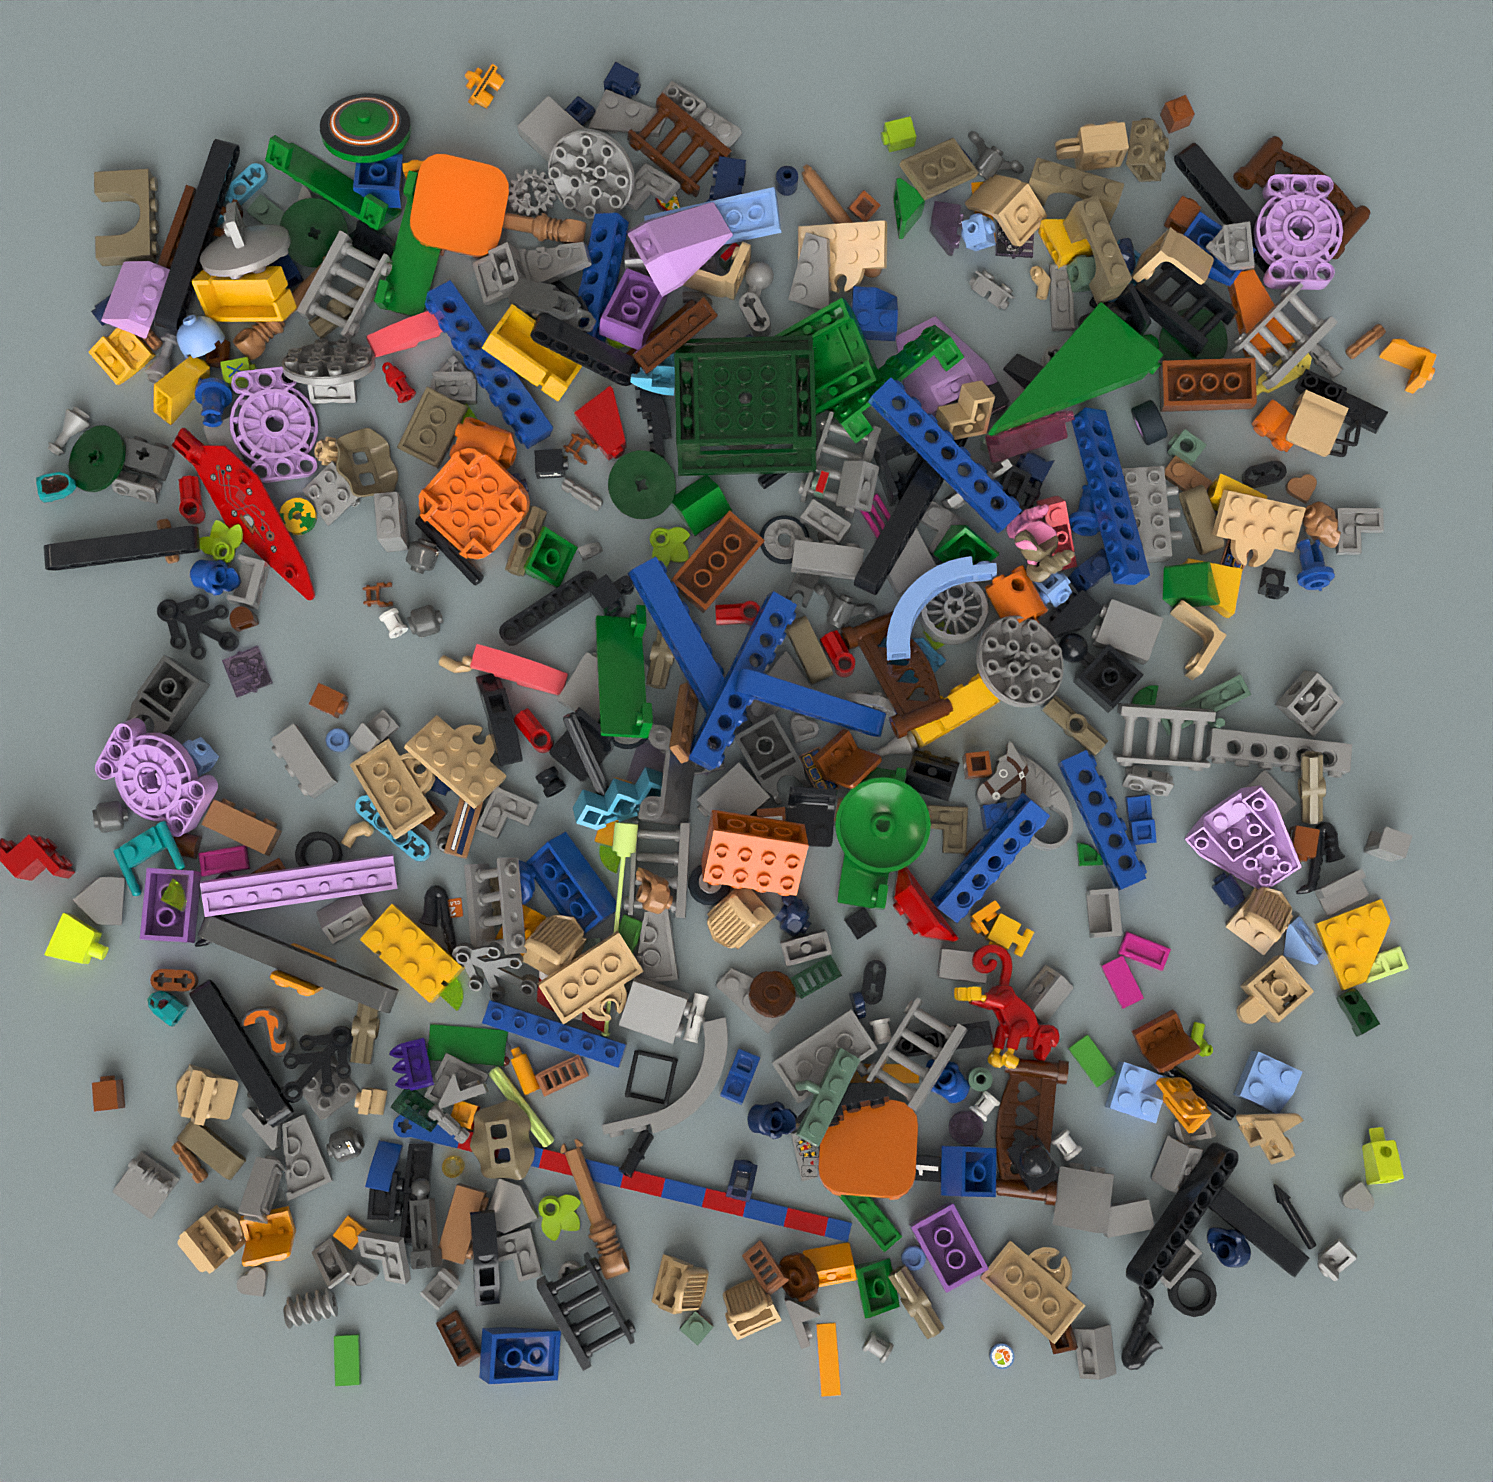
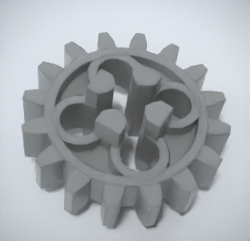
M527 169L524 170V176L517 173V181L511 180L512 187L509 188L510 196H508L509 203H512V210H518V214L522 216L526 213L527 217H532L533 214L538 216L541 212L548 214L546 208L553 209L552 201L557 199L556 194H554V190H556L555 185H551L549 178L546 179L545 172L537 175L536 169L533 170L532 174H529ZM528 182H532L533 192L537 203V206L533 207L528 186L526 184ZM523 195L524 198L518 199V196Z

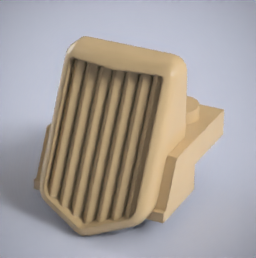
M1254 887L1240 904V908L1226 923V928L1262 955H1265L1288 928L1293 917L1292 907L1281 891L1268 887H1261L1259 889Z
M735 888L707 913V925L715 942L727 948L736 947L738 950L769 923L775 915L752 889Z
M563 915L546 917L524 944V947L527 948V953L523 956L524 962L548 976L580 956L587 941V938L583 937L584 930L574 917Z
M189 1064L188 1069L176 1083L177 1100L179 1103L177 1111L179 1115L191 1118L194 1124L204 1126L205 1119H209V1117L222 1120L229 1119L238 1089V1082L233 1078L214 1074L210 1069Z
M1299 1114L1236 1115V1120L1240 1125L1238 1127L1249 1146L1252 1148L1260 1145L1271 1165L1286 1161L1295 1156L1292 1142L1283 1133L1304 1121Z
M215 1205L179 1235L180 1239L177 1242L179 1247L200 1272L207 1271L210 1274L246 1243L240 1223L241 1215Z
M663 1254L651 1302L659 1305L658 1308L675 1315L681 1314L682 1311L699 1310L707 1289L708 1270L696 1267L671 1255Z
M756 1278L741 1282L723 1292L722 1296L727 1309L725 1313L726 1320L737 1340L782 1321L770 1294H766Z

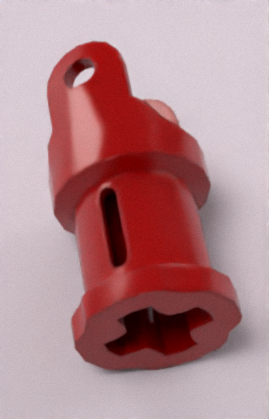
M390 362L383 364L382 370L386 375V382L389 387L394 389L398 396V402L404 403L411 400L416 395V391L413 388L411 389L406 381L405 373L399 371Z

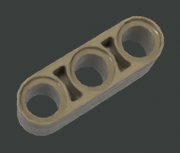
M1199 485L1180 492L1179 500L1198 553L1204 555L1223 548V538L1212 535L1216 516L1205 487Z
M804 615L794 620L790 625L787 624L785 631L811 684L813 685L833 676L831 666L807 617Z
M190 1120L177 1137L184 1146L228 1180H231L246 1162V1158L205 1124L204 1126L196 1125Z

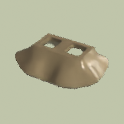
M363 428L344 434L336 440L335 445L338 449L336 471L349 483L351 493L354 496L367 497L374 496L376 493L395 491L399 476L398 469L391 459V450L388 442L380 434L370 428ZM364 452L368 463L356 465L352 454ZM371 473L375 484L363 486L359 475Z
M507 1100L483 1108L474 1114V1133L470 1142V1148L480 1163L482 1175L486 1178L521 1180L528 1173L534 1160L535 1149L529 1139L530 1119L514 1101ZM505 1124L507 1137L493 1139L491 1126ZM508 1148L511 1160L509 1162L497 1163L494 1151L496 1149Z

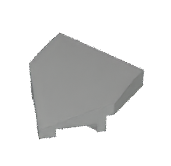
M1250 222L1224 224L1222 230L1206 246V249L1230 270L1252 269L1255 266Z
M454 355L448 359V363L439 371L432 373L431 389L461 404H477V381L473 373L460 364Z
M99 877L74 898L73 901L95 924L122 925L125 878Z
M501 1178L498 1179L488 1210L495 1211L496 1230L503 1233L515 1232L527 1223L539 1219V1215L534 1210L529 1198V1190H524L523 1186Z

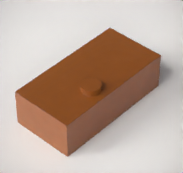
M1255 358L1162 361L1159 367L1160 412L1252 409L1257 403Z
M729 511L670 581L676 584L678 593L704 614L765 540Z

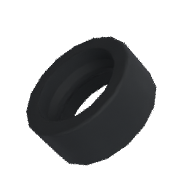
M324 832L308 833L301 838L296 846L295 858L298 866H311L306 861V848L312 842L319 840L325 841L332 848L333 855L329 863L341 861L343 854L338 840Z
M1189 1268L1171 1289H1167L1168 1297L1173 1307L1182 1314L1191 1317L1203 1316L1208 1313L1215 1305L1217 1297L1216 1286L1212 1279L1204 1272ZM1187 1278L1199 1279L1206 1289L1204 1301L1196 1307L1184 1305L1178 1296L1179 1286Z

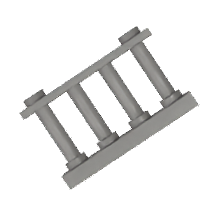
M339 231L303 297L297 312L308 320H311L312 316L318 315L343 328L342 336L350 341L352 336H356L360 329L359 323L377 291L379 280H383L384 277L390 274L392 261L385 253L379 261L352 247L353 241L349 235ZM350 255L375 268L370 280L342 267L341 262L344 257ZM339 275L364 288L359 300L331 287L330 283L333 277ZM328 295L354 308L349 319L345 320L320 307L322 297Z
M1301 283L1294 287L1288 286L1280 294L1282 298L1247 334L1243 332L1234 341L1236 345L1230 350L1234 354L1243 348L1252 358H1255V361L1266 372L1267 378L1262 382V385L1267 390L1276 386L1338 323L1332 316L1325 320L1319 319L1296 295L1303 287ZM1288 301L1312 325L1313 331L1309 335H1304L1281 311ZM1273 317L1297 341L1296 344L1298 346L1293 351L1291 349L1288 350L1265 326ZM1257 333L1281 356L1283 362L1278 367L1276 365L1273 366L1250 342Z
M830 411L828 418L823 417L819 429L823 433L816 451V472L809 473L806 481L802 480L798 491L799 494H802L801 502L805 503L808 494L814 496L815 490L811 489V483L815 473L820 474L821 470L830 472L829 478L841 480V471L818 464L822 452L849 461H866L871 463L882 428L873 425L872 428L874 430L860 440L864 445H867L865 452L857 454L825 443L829 431L849 438L850 436L842 425L832 422L834 412ZM826 490L823 499L836 503L838 494ZM842 507L845 508L844 516L853 518L856 508Z
M1118 703L1117 712L1123 716V719H1126L1122 754L1113 753V758L1116 762H1119V765L1133 766V763L1189 766L1188 769L1193 771H1203V767L1210 768L1211 763L1201 758L1205 725L1208 724V721L1215 722L1216 712L1212 709ZM1138 717H1147V721H1149L1146 755L1132 754L1134 725ZM1161 718L1170 719V722H1172L1169 757L1155 756L1158 722H1161ZM1184 720H1193L1195 724L1192 758L1178 757L1181 725L1184 723Z
M633 820V823L638 824L636 853L631 854L629 896H625L624 910L628 911L629 916H634V909H643L642 903L635 899L636 885L642 884V882L636 879L637 862L674 863V866H678V875L663 877L669 882V887L677 889V898L673 899L669 910H671V913H676V918L686 919L690 823H680V828H676V831L639 829V822ZM638 838L675 840V842H679V852H674V854L638 852Z
M497 858V867L489 869V864L464 865L471 945L475 948L489 945L491 942H497L504 948L505 954L527 953L526 947H524L526 940L518 858ZM498 877L499 891L490 892L489 879ZM500 901L501 915L493 916L492 902ZM502 924L503 939L495 940L494 926ZM488 955L480 956L483 959L490 958Z
M916 998L915 1002L911 1000L904 1010V1013L907 1015L878 1062H873L866 1072L869 1075L867 1081L872 1084L878 1078L908 1097L907 1100L910 1101L908 1107L916 1112L923 1105L968 1031L967 1028L959 1023L956 1027H949L920 1009L923 1002L919 998ZM914 1016L945 1035L947 1042L943 1048L940 1046L937 1048L907 1029ZM901 1037L932 1055V1059L935 1060L932 1067L924 1068L895 1050ZM889 1057L920 1076L922 1083L918 1089L915 1087L913 1089L882 1070Z

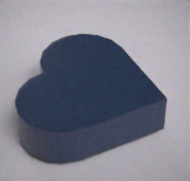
M860 991L849 993L855 1016L858 1020L865 1018L866 1010L862 993Z

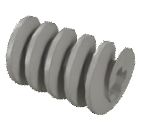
M325 1287L324 1295H321L318 1289L315 1290L314 1298H312L309 1292H306L305 1300H302L300 1294H297L295 1303H293L290 1297H287L286 1305L283 1308L284 1320L288 1329H291L293 1324L297 1327L301 1326L303 1322L310 1324L312 1318L316 1322L320 1321L322 1316L324 1319H329L331 1313L335 1317L338 1316L336 1298L328 1287Z

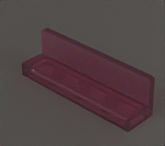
M1060 411L994 436H985L991 462L995 463L1066 439L1068 435L1065 423L1075 420L1073 411Z

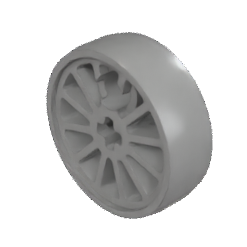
M976 582L963 583L945 590L944 595L942 593L937 595L942 603L931 600L928 603L941 610L928 611L926 606L923 608L918 616L924 631L932 639L946 645H959L972 640L980 633L988 617V602L983 590ZM957 588L961 596L954 598L950 595L949 590ZM967 590L971 595L964 599ZM976 599L978 605L965 607V604L970 600ZM951 606H955V614L951 613ZM979 611V618L964 612ZM942 615L935 622H931L928 617ZM963 619L975 623L976 626L970 629ZM943 620H946L942 631L935 627ZM950 622L952 623L954 635L946 633ZM957 622L966 633H958Z

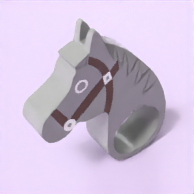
M1009 742L1006 745V754L996 760L997 765L994 775L977 789L976 801L980 806L995 804L999 799L1003 801L1017 799L1023 792L1041 808L1049 807L1050 810L1058 813L1063 819L1065 826L1063 837L1055 844H1046L1039 841L1033 835L1029 844L1043 851L1057 849L1069 840L1073 832L1072 812L1068 800L1053 778L1034 761L1018 754L1013 743Z

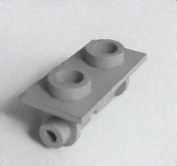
M976 270L975 273L979 276L977 279L973 277L970 280L969 285L971 289L982 297H985L988 291L992 292L987 300L998 307L999 310L1001 308L1006 310L1010 304L1007 301L1008 298H1015L1011 295L1013 290L1003 283L1000 286L993 282L995 277L987 271L983 270L981 273Z
M121 471L112 483L113 492L119 495H127L138 498L143 502L155 504L158 503L156 492L159 493L162 488V484H159L157 480L142 477L140 482L137 483L138 475Z
M1135 765L1126 767V778L1122 784L1123 787H1128L1134 791L1150 792L1156 796L1168 797L1174 786V783H1172L1173 777L1169 776V773L1152 770L1151 777H1148V769Z

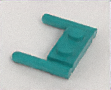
M166 821L158 823L113 851L133 896H139L142 891L131 868L138 866L162 850L168 849L177 870H183L186 866Z

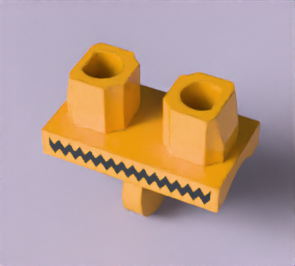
M494 64L490 66L483 79L480 77L483 72L480 68H477L475 72L468 70L465 73V77L468 80L466 87L471 90L474 85L477 86L468 101L472 106L477 103L487 109L494 96L484 90L486 85H489L498 92L505 81L496 72L498 67Z

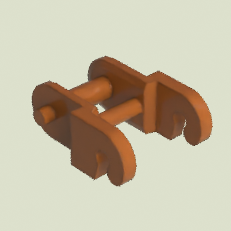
M572 433V440L568 446L564 445L563 448L566 449V453H572L575 460L586 465L587 461L581 459L578 455L583 445H588L593 449H597L598 446L592 444L589 439L585 438L583 440L579 437V434L575 435ZM578 441L581 444L577 450L571 449L575 442Z
M382 582L377 583V586L366 585V587H363L362 589L366 591V601L363 604L367 605V607H371L374 604H378L379 607L393 606L392 601L388 603L381 602L379 594L381 588L392 587V583L388 582L385 584ZM371 591H376V600H371Z

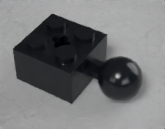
M1067 634L1059 642L1058 646L1062 650V657L1065 661L1070 663L1079 662L1086 668L1074 683L1107 713L1114 709L1144 675L1110 644L1094 658L1088 652L1086 639L1079 634ZM1108 675L1112 677L1110 682L1105 680V677Z
M1030 1135L1006 1150V1154L1030 1194L1058 1178L1056 1173L1059 1170L1039 1137L1034 1139L1033 1135Z

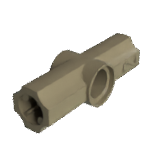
M357 285L346 295L359 300L364 288ZM334 298L326 306V310L345 320L349 319L354 309ZM318 315L308 322L320 339H323L338 327Z
M529 506V511L522 520L519 531L515 534V542L505 571L516 576H525L526 572L523 567L542 529L547 515L546 511L535 506ZM530 537L532 541L529 545L524 546L520 544L521 539Z
M659 629L657 630L656 641L653 642L651 648V663L646 685L652 688L666 689L670 667L673 666L675 657Z
M1055 695L1042 709L1049 718L1063 729L1067 736L1073 737L1093 756H1096L1108 742L1103 735L1087 722L1083 715L1077 714L1058 696ZM1070 721H1077L1080 724V730H1072L1070 728Z
M1305 751V753L1301 754V778L1298 779V794L1301 799V821L1309 824H1318L1323 821V797L1326 796V782L1323 777V754L1321 752Z
M359 1002L357 1015L354 1016L351 1034L353 1043L350 1062L371 1064L374 1042L378 1037L380 1028L379 1011Z
M905 1264L897 1267L888 1277L899 1293L902 1304L911 1318L914 1317L927 1339L935 1337L945 1327L933 1310L931 1301L923 1288L918 1286Z

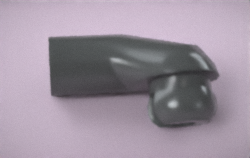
M683 292V303H687L691 299L696 303L702 297H705L710 306L713 305L712 299L703 292Z
M452 824L441 828L438 833L436 847L441 852L445 850Z

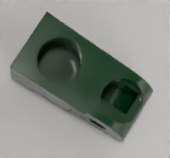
M1351 988L1337 996V1002L1350 1021L1356 1037L1380 1025L1370 1006L1356 988Z

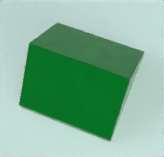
M896 178L893 203L898 238L903 239L922 216L925 201L914 187L902 178Z
M704 475L677 493L671 503L694 537L724 518L729 511L732 512L720 487L708 475Z
M951 525L933 553L944 563L972 556L973 565L981 561L991 562L999 556L997 550L967 525Z
M543 526L523 568L528 576L558 588L578 547Z
M1210 561L1165 566L1163 574V600L1173 608L1181 600L1187 602L1192 607L1219 605L1220 600Z
M890 1258L854 1265L865 1319L900 1307L897 1290L888 1277L893 1271Z

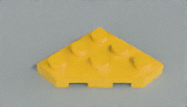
M1382 899L1314 924L1341 990L1364 983L1369 976L1391 922Z

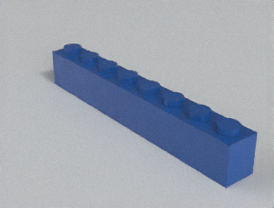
M654 557L635 567L627 574L633 581L637 592L707 714L725 679L723 676L724 670L712 657L713 652L710 645L703 641L700 635L701 629L689 616L690 610L687 604L680 600L677 594L678 588L666 575L667 569L661 560L659 561L657 557ZM730 696L729 704L736 708L737 700ZM719 717L718 723L720 727L725 729L727 721L725 718Z

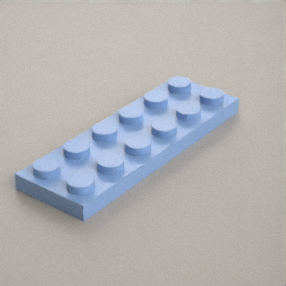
M775 187L644 216V221L714 202L733 234L724 245L782 233Z

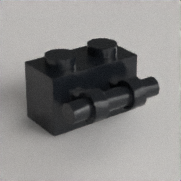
M1012 466L1003 473L999 483L1003 486V491L1009 497H1014L1018 502H1020L1022 495L1026 494L1027 498L1024 504L1019 506L1022 510L1019 513L1021 514L1023 510L1032 508L1035 500L1039 499L1042 483L1035 480L1032 487L1028 486L1027 484L1032 474ZM992 499L991 506L994 509H1000L999 501Z
M605 574L587 587L590 597L602 614L616 617L623 611L622 608L625 604L622 594L630 595L634 591L633 581L627 575L612 582L608 575Z
M915 750L905 783L918 793L949 801L960 762L951 760V757L945 756L943 758L932 755L927 750H924V752Z

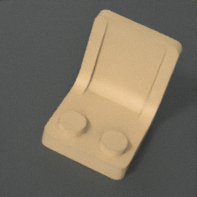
M997 174L993 178L990 177L989 180H986L965 202L969 210L992 215L1014 246H1022L1040 227L1041 221L1047 219L1045 210L1028 183Z
M1170 227L1140 255L1131 277L1137 283L1143 279L1147 280L1152 276L1155 268L1160 263L1168 261L1202 285L1208 278L1214 259L1189 238L1177 233Z
M742 242L740 247L736 246L732 255V260L734 261L728 274L719 276L698 269L683 286L716 297H727L734 300L751 261V245Z
M1305 390L1293 404L1292 408L1296 410V413L1285 438L1290 443L1326 457L1331 452L1349 408Z
M1181 600L1171 610L1170 614L1198 634L1203 640V647L1200 652H1197L1194 657L1192 656L1185 666V669H1187L1185 676L1193 681L1205 670L1225 639L1226 634L1220 631L1213 621L1187 602Z

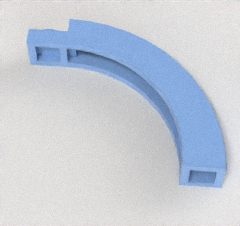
M972 556L963 557L938 565L919 577L900 598L892 614L887 633V660L910 658V637L915 621L923 608L935 596L959 584L993 580L997 576L996 563L981 561L973 565Z

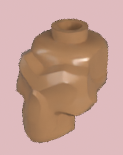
M1320 501L1308 505L1303 517L1304 531L1314 541L1319 539L1325 546L1335 548L1341 536V532L1337 530L1338 519L1335 517V511Z
M638 867L636 879L642 882L637 891L636 901L642 903L644 910L661 914L665 908H670L673 901V896L670 895V888L668 886L669 882L649 870Z

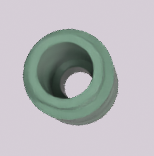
M973 1067L966 1075V1080L973 1090L985 1091L992 1084V1075L986 1068ZM978 1075L984 1076V1082L982 1084H979L976 1081Z

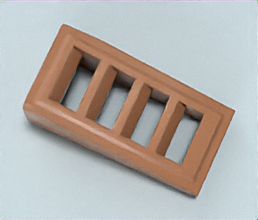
M576 1055L535 1074L544 1097L589 1076L580 1055ZM575 1062L580 1073L579 1076L575 1075L571 1063ZM564 1066H566L571 1077L568 1081L562 1070ZM556 1070L562 1081V1083L559 1085L553 1074V1072ZM547 1074L553 1085V1088L549 1089L547 1082L544 1078V1076Z
M761 1240L742 1255L767 1294L772 1295L789 1281L787 1275ZM761 1250L762 1254L752 1261L750 1257ZM766 1257L768 1261L757 1268L756 1265ZM771 1265L772 1269L763 1276L761 1272ZM776 1273L777 1276L768 1283L767 1279Z

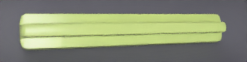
M499 1066L489 1072V1076L507 1100L517 1103L527 1114L531 1123L530 1130L543 1147L549 1146L554 1141L553 1136Z

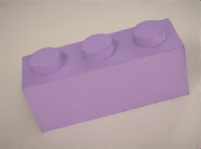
M150 261L123 262L101 321L146 339L170 269Z

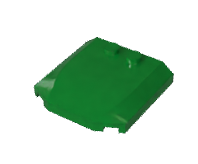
M844 298L838 299L775 335L813 336L816 416L880 381L879 371L856 316Z

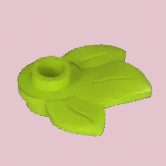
M215 520L211 528L210 537L200 538L201 550L205 554L212 555L215 561L231 562L235 556V549L243 540L242 527L237 524L229 529L221 521ZM227 549L226 555L222 556L223 550Z
M663 527L654 529L649 538L650 544L653 547L652 558L657 557L659 561L661 560L666 568L670 561L686 562L689 559V554L683 543L689 539L690 534L681 527H674L669 530ZM659 536L665 537L663 543L657 541Z
M570 1194L560 1197L548 1195L540 1201L538 1210L543 1217L541 1228L550 1240L556 1241L561 1229L564 1231H578L580 1229V1220L575 1210L580 1206L581 1201ZM548 1203L555 1205L553 1212L547 1210L546 1206Z

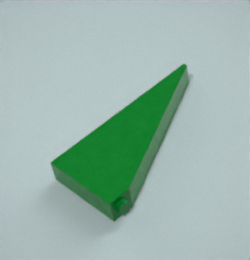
M1100 302L999 418L988 434L994 436L1142 380L1148 373L1153 375L1161 366L1158 361L1164 354Z

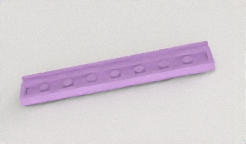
M393 854L200 881L205 917L398 889Z

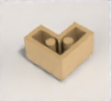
M982 380L962 384L958 403L937 407L935 418L938 421V425L943 430L949 431L955 440L987 434L995 396Z

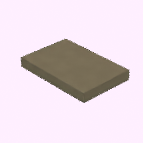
M954 138L903 159L899 164L924 201L975 178L979 173Z
M426 387L397 448L439 469L455 437L456 427L462 422L468 407Z

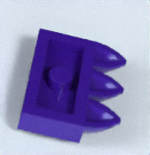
M425 1038L401 1043L390 1051V1056L404 1058L392 1068L394 1072L406 1074L395 1083V1086L414 1091L435 1085Z

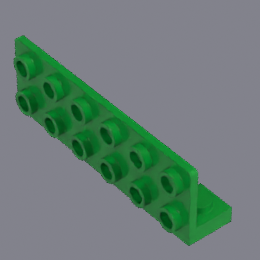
M276 135L270 138L265 158L267 163L292 177L293 180L305 185L312 192L329 200L330 203L342 208L351 216L363 221L369 227L378 231L401 215V209L388 207V204L370 193L363 197L353 191L354 180L292 142L287 143Z
M413 171L408 172L403 190L407 203L391 259L392 269L386 277V281L379 280L374 302L380 309L408 316H415L425 312L427 292L431 290L441 253L439 248L426 247L420 244L410 229V216L418 173Z
M936 325L929 326L922 331L918 338L905 344L903 350L898 354L889 357L885 361V364L878 369L880 377L878 383L829 408L828 412H834L833 417L842 425L856 444L874 430L862 412L871 406L868 402L869 399L888 379L892 378L894 381L898 380L901 382L933 355L947 372L961 361L964 356L951 336Z
M636 605L634 614L631 613L629 618L599 615L595 618L600 733L602 736L648 738L653 725L652 703H646L642 639L647 625L645 605Z
M876 767L861 783L869 779L881 777L893 778L904 782L906 769L897 767L896 770ZM844 853L837 902L884 910L889 886L887 885L889 872H874L864 869L855 864Z

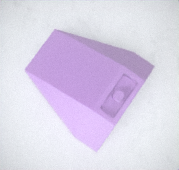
M714 202L646 220L626 232L662 297L681 287L733 236Z
M936 316L896 336L899 353L903 350L905 344L918 338L925 328L936 325L951 336L964 356L961 361L946 372L933 355L903 379L905 392L910 397L913 396L918 399L922 405L921 408L927 414L930 413L934 417L936 416L937 407L949 405L959 400L962 384L982 380L989 387L997 382L989 365ZM914 417V419L916 420L917 424L919 425L918 419H917L916 417Z
M1261 785L1241 788L1204 813L1185 836L1186 842L1199 856L1257 889L1261 887L1271 888L1302 867L1277 803Z

